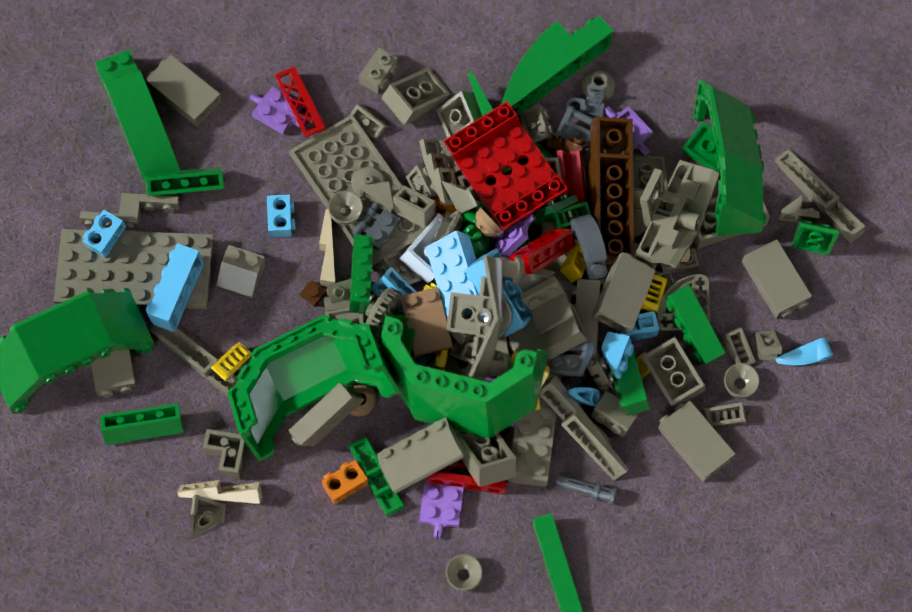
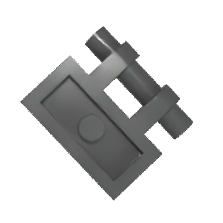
M373 203L370 208L366 209L361 221L356 223V228L352 233L360 235L363 232L366 234L365 236H373V247L380 251L399 224L400 218L385 209L379 215L376 213L379 205ZM372 219L375 221V223L370 228L367 226V224Z

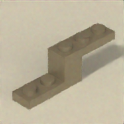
M121 193L119 214H111L123 220L126 225L124 230L132 231L139 229L142 208L147 211L159 209L171 213L179 211L180 202L179 198L174 196H147L145 194ZM81 211L80 220L82 225L91 228L95 217L101 214V212ZM112 222L106 223L104 228H109Z

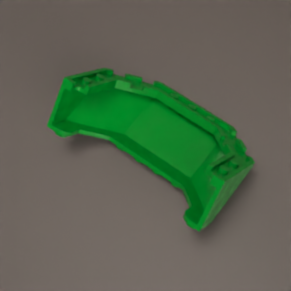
M699 79L693 109L694 120L703 122L705 114L710 115L717 151L718 169H721V180H718L719 193L714 214L716 221H718L717 226H715L716 236L761 233L763 225L766 224V216L763 212L762 172H764V161L760 160L761 146L757 145L756 141L758 140V132L753 126L755 124L754 114H751L750 107L738 97L703 79Z
M123 288L121 292H115L114 289H104L101 293L96 294L94 290L85 291L12 325L9 329L11 333L7 337L2 336L0 338V390L11 412L20 413L27 409L26 406L29 404L27 399L40 386L45 383H53L62 375H70L81 366H89L96 359L106 358L112 352L119 350L135 349L136 353H149L155 345L130 289Z
M322 315L255 348L251 353L252 358L248 365L243 366L237 376L239 380L234 387L229 389L227 394L239 435L260 462L274 453L275 444L273 438L285 417L323 399L339 383L351 385L357 382L378 387L380 394L384 398L395 396L401 393L369 324L353 323L352 320L342 318L337 320L332 319L330 316Z
M402 315L385 316L381 335L384 356L397 380L401 391L400 395L415 420L434 424L436 421L446 417L455 430L491 438L525 415L536 410L549 351L537 349V351L522 350L516 355L514 368L492 382H487L415 364L411 353L416 329L408 326L407 321H409V317Z

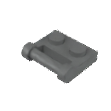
M569 105L555 136H562L566 139L574 136L582 137L585 139V142L590 144V147L585 149L589 151L591 148V131L570 122L569 119L572 116L591 125L594 118L574 110L575 108Z
M579 344L568 350L582 352L581 355H569L564 352L552 358L548 366L550 367L549 373L582 376L594 351L593 344Z

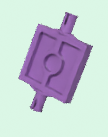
M272 86L263 97L258 96L254 92L250 95L249 99L258 104L252 112L253 118L281 134H284L293 124L299 127L280 90ZM298 106L297 113L301 112L303 106Z
M607 106L603 112L608 117L633 119V150L638 148L644 156L649 154L651 150L648 149L644 142L653 135V131L629 106L617 113L610 106Z
M531 213L526 218L504 230L505 233L500 237H494V249L497 248L502 257L508 258L528 239V227L536 220L535 215Z
M424 484L419 522L435 527L434 539H437V536L438 539H442L443 528H459L464 487Z

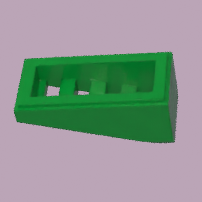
M585 201L552 213L557 229L571 227V221H567L565 212L568 213L569 219L573 217L571 212L573 210L575 216H579L578 209H580L582 215L589 214L592 216L588 202ZM558 214L562 215L563 224L560 223Z

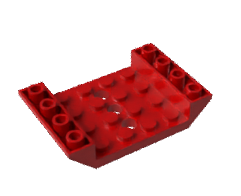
M508 101L443 141L455 163L495 223L503 231L568 191L560 176L555 174L521 125L517 114ZM521 158L529 160L526 165H520L518 161ZM505 168L512 169L510 175H503L502 171ZM489 178L496 179V183L492 186L487 185L486 181Z

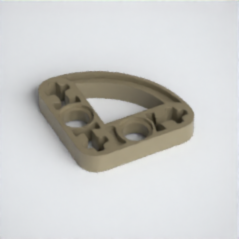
M696 274L681 278L664 291L659 309L655 314L660 331H682L675 324L674 318H672L674 314L665 313V296L690 284L695 294V292L699 291V285L695 284V281H698L699 278L703 282V285L700 286V292L704 291V294L700 293L695 296L696 298L702 297L705 304L702 310L710 323L709 281L705 275ZM664 317L665 320H673V324H666L663 327V324H660V320H663Z

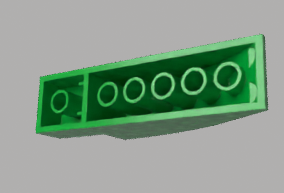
M600 15L595 19L591 18L588 20L583 28L576 29L571 35L556 21L534 42L521 59L512 74L501 104L508 101L517 116H519V112L534 105L611 47L614 30Z
M130 49L96 61L97 72L144 184V174L180 171L142 73L136 66Z

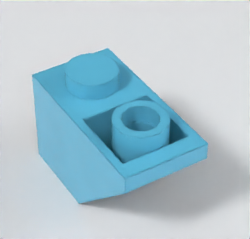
M607 332L601 349L614 375L620 379L622 373L627 369V360L633 353L634 345L631 343L630 336Z

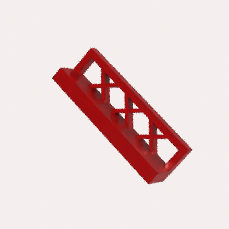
M295 66L275 74L274 77L304 137L307 138L325 131V126ZM289 75L290 85L282 83L280 78ZM291 90L297 92L298 100L289 97ZM299 105L305 108V115L297 113L296 110ZM306 120L312 122L313 129L306 131L304 127Z
M556 151L559 158L562 181L568 188V191L563 194H567L568 197L576 195L578 202L571 205L587 201L582 151ZM565 212L567 221L570 222L568 213Z
M552 229L509 256L510 261H515L517 255L521 256L524 262L525 274L532 275L575 248L572 230Z
M455 462L442 468L444 472L437 471L427 476L425 483L464 487V489L502 495L507 488L505 480L479 487L474 478L469 476L470 472L465 471L468 470L466 466ZM453 468H458L463 475L452 474L449 471Z

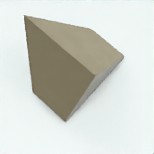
M441 181L457 211L463 213L478 206L480 203L471 186L466 187Z
M193 495L191 540L219 524H224L226 504L199 495Z

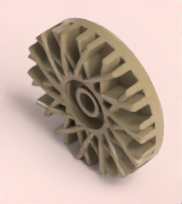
M392 287L387 288L376 303L372 301L365 313L368 316L366 323L369 324L377 342L382 335L385 316L397 315L398 307L401 305L400 296H402V292Z

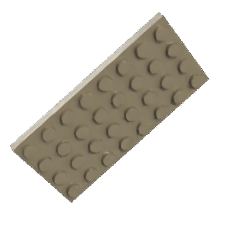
M352 114L289 150L290 156L327 209L328 203L334 194L340 191L354 192L351 185L352 177L356 171L364 167L376 168L383 174L385 182L390 184L392 200L393 196L403 187ZM361 196L359 197L363 204V211L360 218L348 225L337 223L352 246L354 241V234L352 232L356 228L355 225L364 217L366 209L370 208L373 204ZM343 207L340 210V214L343 216H348L351 213V210L347 207ZM378 208L376 211L379 215L383 212L381 208ZM393 212V215L400 218V222L380 251L373 247L372 269L378 266L383 257L407 249L425 228ZM371 219L367 226L371 228L375 221Z
M61 230L54 292L55 304L62 303L89 290H94L96 294L101 293L104 289H114L115 292H121L123 288H129L137 306L147 307L148 302L152 301L155 295L154 289L156 284H160L162 270L170 261L169 254L178 243L198 250L204 261V266L185 309H207L213 234L123 231L106 258L87 248L83 243V236L87 230ZM96 238L94 244H98L102 238Z

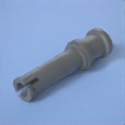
M560 474L556 483V487L592 496L593 500L607 501L610 505H613L617 491L615 487L613 489L601 486V483L594 485Z

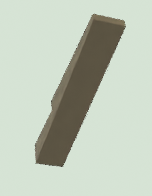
M789 149L775 159L774 162L849 243H852L864 233L865 225L839 202L840 197Z
M154 325L149 330L150 333L228 397L229 389L234 387L239 379L233 374L225 381L211 369L212 365L218 361L214 356L177 328L175 332Z
M554 375L545 381L539 395L563 420L561 425L613 481L628 471L626 465L569 394L557 376Z

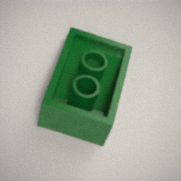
M798 220L791 248L829 256L839 235V230L827 224L818 225L808 220Z

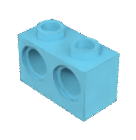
M290 195L267 196L269 238L292 237V230H295V219H291V213L295 212L294 201H290ZM280 205L285 206L282 210L277 209ZM279 223L286 224L284 227L277 226Z
M103 210L101 214L95 217L91 229L85 232L83 243L87 248L106 258L126 228L123 220ZM112 222L109 228H104L106 223ZM96 238H102L98 244H94Z
M392 267L379 277L371 287V290L378 297L390 287L402 292V296L416 292ZM401 305L398 307L397 315L402 312Z
M655 311L638 314L633 330L626 334L616 330L617 334L629 335L631 342L656 337L659 326Z

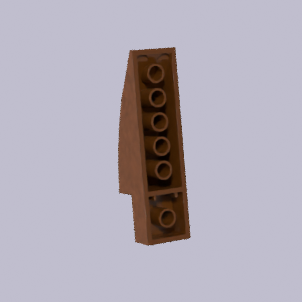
M595 117L591 122V160L585 165L587 202L592 217L596 221L602 235L607 256L605 260L606 265L612 266L614 258L622 252L634 257L633 119Z

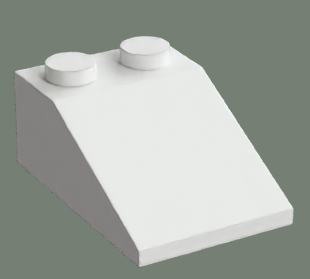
M439 213L399 258L427 284L435 276L426 247L434 243V238L444 219Z

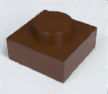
M311 280L300 292V297L315 307L326 295L327 291Z

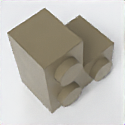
M207 429L203 444L205 455L221 457L218 469L221 477L240 479L247 444L239 434Z

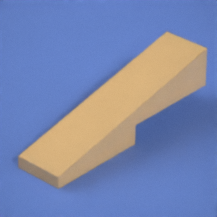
M328 209L325 211L319 242L320 250L325 251L320 277L322 287L335 283L332 220Z
M220 480L181 485L178 490V496L193 498V495H199L211 500L260 504L262 500L260 482L221 487Z

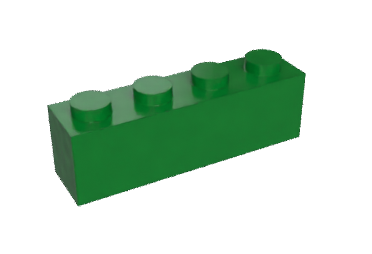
M220 167L144 174L147 196L224 189L222 169Z
M354 235L349 313L365 314L370 304L373 236Z
M690 285L683 286L665 296L666 307L670 312H673L675 324L679 329H682L684 341L688 346H691L693 358L697 363H700V365L707 364L725 354Z
M634 350L632 355L628 357L626 371L622 373L620 379L617 378V381L614 382L616 392H620L622 396L618 398L620 407L626 410L627 416L650 409Z
M179 403L100 415L101 432L105 445L184 433Z

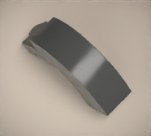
M589 214L570 217L572 234L579 241L582 248L587 279L593 280L606 277V250L596 221Z

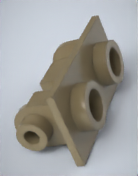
M448 211L446 212L434 238V243L454 231L460 230L463 223L461 212L455 211L452 214Z
M351 279L327 285L328 288L326 290L328 296H330L331 304L350 299Z
M597 351L596 358H590L586 368L591 376L599 374L593 377L599 390L605 392L610 387L614 392L616 378L612 377L611 372L607 369L608 364L605 358H601Z

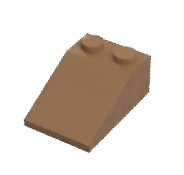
M438 287L400 296L403 314L409 317L407 324L410 328L416 329L413 343L415 357L453 348L450 333L446 331L447 321Z

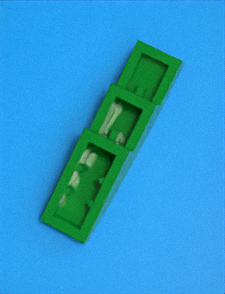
M363 437L348 445L354 459L367 477L368 485L386 517L404 509L399 496L392 491L380 467L378 457L367 438Z

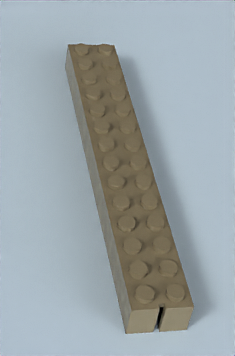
M543 222L541 236L552 229H557L556 224ZM573 236L575 244L578 240ZM568 251L543 267V269L554 272L555 278L565 289L571 304L573 282H570L560 271L562 264L570 253ZM552 359L546 362V366H549ZM549 373L545 381L556 375L561 382V375ZM540 395V410L532 411L519 419L515 424L511 452L516 457V477L508 479L507 482L547 487L557 413Z

